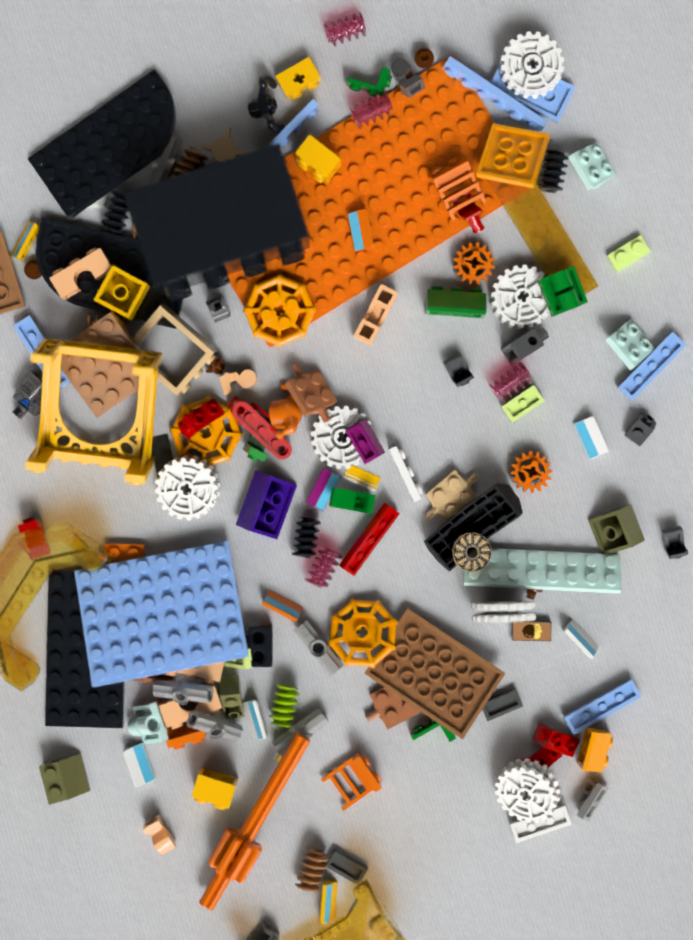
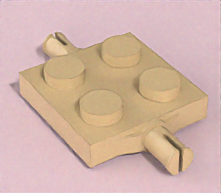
M455 469L425 493L433 507L424 514L425 517L430 521L439 514L447 521L464 506L477 498L471 487L480 479L474 472L473 475L465 480Z

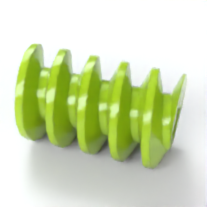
M277 684L276 686L281 691L275 692L279 699H273L277 707H271V710L276 713L269 715L270 718L274 719V722L270 723L282 727H292V722L289 720L294 719V715L290 712L296 711V708L292 705L298 703L294 697H299L300 693L296 691L299 688Z

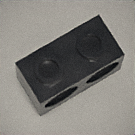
M249 626L248 631H245L248 648L251 649V667H272L273 626ZM255 632L263 633L264 640L261 642L256 641L253 634ZM256 651L264 654L262 661L254 659L253 654Z

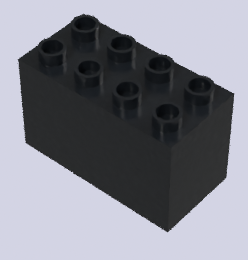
M279 143L123 193L153 285L161 296L166 295L169 297L170 302L192 296L191 286L203 282L207 285L208 290L225 286L230 283L228 274L243 270L245 278L262 274L268 271L266 262L281 258L283 266L305 259V249L309 248L310 236Z

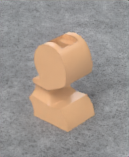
M244 370L240 375L237 372H225L223 376L219 377L225 397L233 391L231 387L232 382H238L244 389L252 388L257 382V376L252 370Z
M159 814L144 823L143 831L147 835H152L153 845L161 855L176 847L174 838L169 833L168 828L164 826L163 819Z

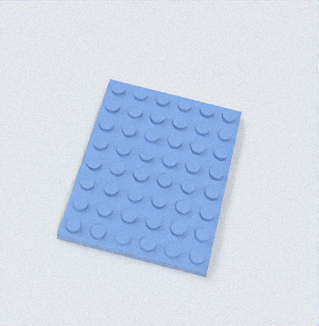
M228 541L74 571L92 687L249 657Z

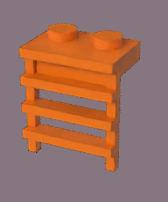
M462 157L451 159L447 166L443 168L439 166L431 171L432 174L428 175L430 182L435 185L452 221L456 219L453 212L478 199L481 200L482 204L486 203L484 194L479 187V183L474 176V172L471 170L468 160ZM471 178V184L445 197L444 191ZM474 188L476 189L477 194L450 208L448 202Z
M161 699L157 700L158 705L162 703ZM188 701V702L186 703V704H188V703L194 702L195 707H196L197 704H198V702H196V701ZM187 723L176 729L168 727V740H166L168 748L173 747L174 750L185 747V743L192 742L197 744L203 742V738H206L208 733L188 727Z
M359 751L321 778L322 782L330 778L347 802L341 807L343 811L374 790L376 793L382 788V778L377 771L373 772L370 767V761L365 755L362 756ZM347 765L351 767L366 790L362 793L358 791L343 768ZM337 772L341 773L355 793L356 797L352 800L334 777Z

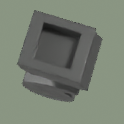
M397 59L392 63V73L395 80L399 83L402 95L410 98L425 89L423 79L417 75L413 76L410 64L406 60Z
M219 296L206 302L215 323L231 316L224 297Z

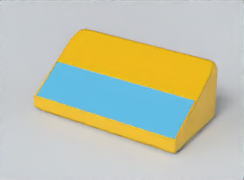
M31 221L26 223L11 252L13 257L24 261L38 235L39 225Z
M323 881L320 912L321 924L335 920L337 881Z

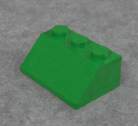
M431 286V289L427 290L425 314L482 319L486 316V293H482L480 289H470V292H462V288H451V291L443 290V287Z

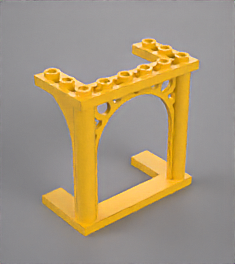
M44 338L31 354V362L43 363L39 433L36 447L26 460L25 469L41 473L46 471L52 460L56 458L62 462L72 460L79 461L80 464L96 463L102 467L109 465L117 466L120 469H127L125 473L126 482H130L133 485L145 484L154 464V456H151L156 391L158 367L162 361L163 353ZM62 354L135 363L133 375H139L137 414L133 427L124 437L107 444L90 443L74 435L65 425L59 408ZM57 426H60L62 431L55 434V431H58ZM67 435L70 438V442L67 445H59L58 438ZM135 435V440L130 439V436ZM73 443H78V444L80 445V447H78V446H72V444H73ZM128 443L132 447L133 452L131 454L125 453L121 444ZM110 448H117L118 452L111 451Z

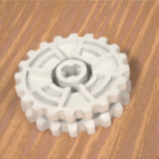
M531 31L526 32L525 36L522 34L517 35L515 40L511 39L509 41L508 47L505 46L499 62L501 64L499 74H503L502 82H507V89H513L514 95L522 94L524 99H527L528 96H532V99H537L539 94L543 97L548 90L551 92L560 81V75L564 71L562 65L565 60L564 57H560L562 49L556 48L557 42L555 40L550 41L549 35L546 34L543 37L540 32L532 35ZM529 62H532V65H535L534 69H532L531 66H528Z
M516 265L511 268V271L506 269L503 272V276H498L496 279L497 283H494L491 288L494 292L490 294V299H493L490 306L495 308L494 315L495 317H501L500 322L502 324L507 322L509 328L516 326L517 330L523 329L524 326L526 329H530L533 327V324L537 326L542 322L541 319L545 320L548 317L547 312L549 310L537 281L544 278L545 273L543 271L538 273L534 266L528 269L527 265H523L521 268H518ZM520 293L525 294L527 297L524 302L518 300Z
M335 406L334 411L327 409L326 412L331 420L324 423L319 416L320 421L318 423L314 422L313 425L316 428L315 431H311V436L314 437L311 444L316 446L315 454H320L319 460L322 462L326 460L328 462L327 466L336 465V469H341L342 466L350 469L352 464L358 466L361 457L350 438L347 437L345 443L339 442L337 439L339 438V433L343 432L344 435L347 429L363 421L366 415L363 413L359 415L356 408L352 411L349 410V406H344L343 409Z
M184 455L182 458L178 456L172 462L169 461L158 473L159 477L155 481L158 485L155 488V493L159 494L157 501L163 503L161 508L163 510L168 509L170 516L175 514L177 519L180 520L183 517H186L187 520H192L194 516L198 519L203 513L206 515L216 504V499L220 495L218 488L221 486L220 482L216 480L219 476L218 473H213L214 467L212 465H206L207 461L205 459L200 461L198 456L195 455L193 458H189V455ZM186 484H189L190 491H187Z
M535 601L471 603L473 610L489 611L472 615V622H522L536 620V614L532 612H518V610L533 609L536 607Z
M525 758L524 761L516 759L515 763L511 761L507 767L503 768L502 773L498 777L499 780L496 781L495 786L498 788L495 789V794L499 795L497 801L503 804L501 808L508 810L511 817L517 816V820L525 819L528 823H531L532 820L536 823L540 822L541 818L546 820L549 815L553 814L554 808L558 804L557 801L561 797L559 795L561 787L557 786L559 784L558 778H554L555 773L548 771V766L545 764L539 765L537 760L530 762L528 758Z

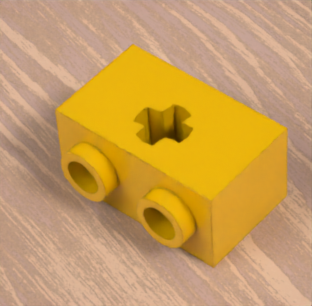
M310 57L275 76L276 82L287 101L298 99L303 95L302 92L307 89L311 91L317 88L321 82V76ZM296 78L302 79L303 83L296 82Z

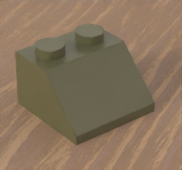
M631 504L588 520L601 554H610L628 549L645 541Z
M81 753L43 762L39 766L49 805L69 800L90 791Z

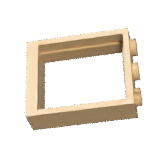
M164 303L147 320L133 337V340L139 346L164 316L205 352V355L179 385L158 369V380L177 396L181 392L183 394L186 393L192 386L189 382L193 378L197 380L204 372L201 368L205 364H211L216 358L214 353L217 349Z

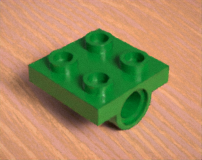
M574 266L537 280L551 317L588 302Z

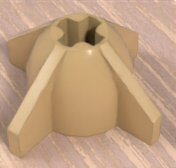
M228 126L225 137L217 139L212 146L202 144V149L212 152L214 159L218 163L247 154V152L238 151L235 142L230 139L231 128Z

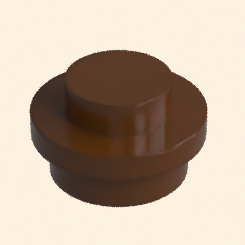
M30 260L25 264L24 272L28 278L35 280L42 276L37 260Z

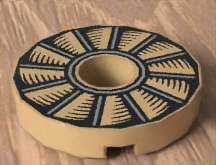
M466 533L459 536L452 548L454 562L459 568L468 572H475L485 568L492 555L488 540L477 533ZM469 547H474L477 551L476 556L473 558L467 555Z

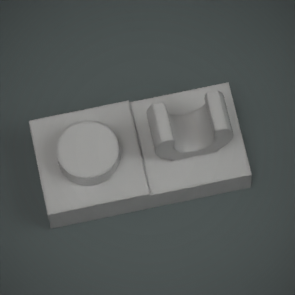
M588 780V783L592 785V790H582L589 797L580 803L577 813L578 817L587 821L590 820L608 790V787L604 784Z

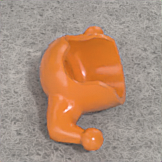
M285 383L280 385L282 391L288 390ZM291 393L286 399L271 401L269 406V416L273 428L283 429L276 432L278 439H282L284 435L295 433L297 425L302 419V412Z

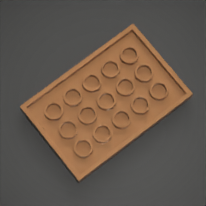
M407 608L396 625V649L375 665L376 667L371 668L369 666L364 674L463 740L506 673Z

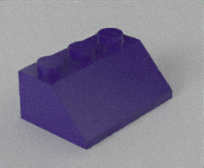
M255 470L236 525L248 531L278 539L297 485Z

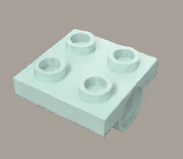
M597 142L568 157L588 191L597 188L616 176Z
M631 319L606 339V342L629 370L636 367L655 349Z
M156 702L139 704L132 707L135 717H132L128 722L130 734L142 736L144 744L168 740L167 728L163 724L161 711Z

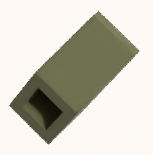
M239 675L221 677L219 682L220 698L225 719L245 717Z

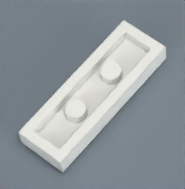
M397 446L389 449L413 502L420 500V495L423 493L419 484H414L411 478L414 476L411 467H406L403 461L406 457L402 448L397 449Z
M565 805L554 808L553 814L549 815L548 819L544 820L541 818L540 822L537 823L534 820L528 823L525 819L509 823L516 843L572 825Z

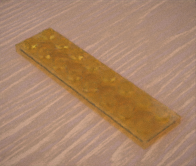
M487 179L546 277L574 266L585 294L598 287V284L537 184H535L533 189Z

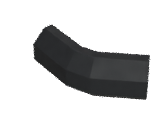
M496 483L454 514L424 540V543L434 558L445 569L451 571L457 566L453 559L452 548L458 537L466 533H477L486 539L490 538L523 514L520 499L509 486ZM469 547L467 549V555L473 552L475 548Z

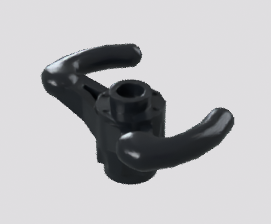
M263 75L259 78L260 89L258 98L248 103V111L252 118L259 119L264 117L268 128L275 133H280L285 128V125L283 123L278 126L276 125L272 114H275L277 102L275 98L268 95V85L275 89L277 88V83L270 76Z

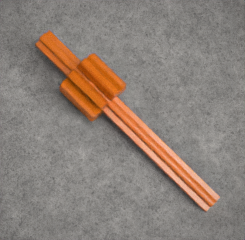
M296 732L242 828L235 830L232 827H227L211 854L208 863L210 867L216 869V873L199 901L208 910H214L230 880L233 882L236 880L238 883H243L261 854L263 847L260 843L255 842L254 838L310 743V739L301 733Z

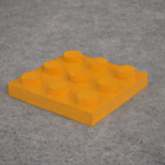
M493 123L476 172L477 177L534 189L549 143L550 134Z

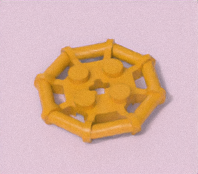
M278 274L258 284L255 283L247 304L243 308V312L252 329V335L273 343L277 347H281L301 337L305 338L313 315L316 313V308H314L306 289L307 285L284 277L282 274ZM278 284V290L273 291L269 294H266L263 291L266 288ZM282 284L297 291L293 295L282 290ZM260 293L264 297L259 308H253ZM299 294L306 308H299L296 300ZM282 305L285 313L277 316L274 309ZM253 313H260L263 324L260 327ZM306 313L299 328L296 325L299 314ZM266 327L277 331V337L263 330ZM293 327L296 330L282 337V331Z
M206 396L204 399L186 405L183 404L172 428L169 430L178 452L177 456L181 458L184 455H189V458H193L194 455L188 451L194 448L202 452V459L198 457V460L202 461L205 459L207 466L224 461L229 462L240 438L243 436L236 422L237 420L231 414V408L217 402L225 414L203 428H210L211 436L203 438V433L200 430L194 437L188 440L189 445L184 448L180 436L181 432L177 424L186 415L191 413L190 411L199 408L211 400V396ZM227 417L233 433L226 432L223 420ZM226 436H231L232 438L224 451L221 446ZM218 449L221 455L206 459L208 452Z
M352 598L335 615H331L328 646L333 648L343 660L344 665L370 666L374 668L378 662L396 649L395 636L398 621L381 604L382 601L355 600ZM358 608H372L370 613L358 612ZM353 609L354 614L346 621L342 620ZM378 611L387 622L380 623L375 618L376 612ZM341 624L343 625L342 637L337 638L338 626ZM364 627L368 633L361 638V635L357 634V632L361 631ZM389 627L386 642L382 640L383 628ZM345 642L351 650L348 654L339 643ZM379 644L385 646L372 657L371 651L376 649ZM355 652L367 653L368 659L353 658Z

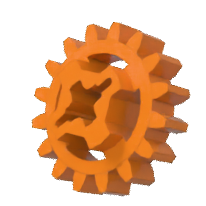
M469 242L468 248L463 245L461 246L462 252L457 251L455 253L458 258L453 259V262L457 263V265L453 266V269L459 271L456 277L461 275L463 277L462 282L467 279L469 285L473 281L479 285L480 279L485 282L487 281L486 275L491 277L492 273L489 270L495 268L491 264V262L495 261V258H490L492 251H485L486 245L480 248L479 242L475 246ZM472 251L471 256L463 258L467 252ZM480 253L485 257L486 261L482 260L479 256ZM473 259H475L476 263L479 264L476 265L475 268H472V264L469 263L472 262ZM461 265L466 267L468 274L463 271ZM485 270L481 275L475 276L477 271Z
M528 451V456L521 453V459L515 457L514 459L517 463L510 465L514 468V471L509 472V474L515 476L511 481L518 482L516 488L523 486V492H526L528 488L530 493H534V488L541 491L540 486L547 487L548 485L545 481L552 479L548 476V473L553 472V470L547 468L551 463H545L546 456L540 458V452H536L534 456L532 451ZM531 459L529 464L521 465L523 461ZM539 462L541 463L544 472L540 471L538 467ZM533 467V471L539 474L528 477L529 473L523 469H531ZM518 471L521 472L524 477L523 482L519 478ZM534 479H541L537 484L531 485Z

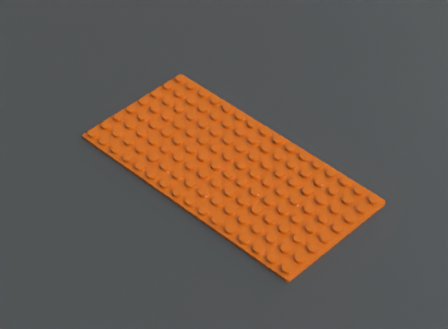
M449 57L418 75L423 79L425 89L408 98L402 95L401 89L398 87L315 138L341 159V167L327 185L324 182L318 183L312 178L313 174L310 171L306 170L305 172L296 165L295 152L297 150L284 157L310 236L309 248L305 249V259L283 266L281 258L266 262L268 271L253 277L245 278L243 270L228 274L230 285L244 307L255 283L258 284L278 274H282L284 277L307 285L306 289L314 308H316V313H314L310 322L311 324L469 227V222L461 218L457 211L453 212L456 219L451 220L435 185L428 178V175L432 174L431 171L439 166H442V168L447 166L448 162L453 158L462 157L468 160L471 170L474 172V176L484 194L486 203L482 204L480 199L474 201L483 211L478 214L480 219L531 189L477 177L476 172L492 124L495 122L476 91L464 87L461 81L448 76L442 69ZM468 178L443 192L445 197L471 184L472 180ZM475 188L469 191L471 196L477 194ZM459 196L457 202L460 203L464 201L465 199H467V196ZM452 200L448 202L450 208L454 206ZM367 208L374 249L355 252L348 213ZM278 284L263 291L266 294L278 290ZM282 284V290L293 295L297 291ZM260 293L253 308H259L264 297ZM299 294L296 297L299 308H306ZM282 305L274 309L277 316L285 313ZM253 313L260 327L263 324L260 313ZM306 313L299 314L296 325L299 328ZM269 327L263 330L277 337L276 330ZM293 327L287 328L282 331V337L296 330ZM265 341L269 347L275 346V344Z

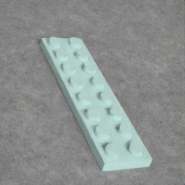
M491 548L492 555L485 568L475 572L464 570V586L619 594L621 592L620 555ZM476 549L473 552H471L468 555V557H475L477 553Z

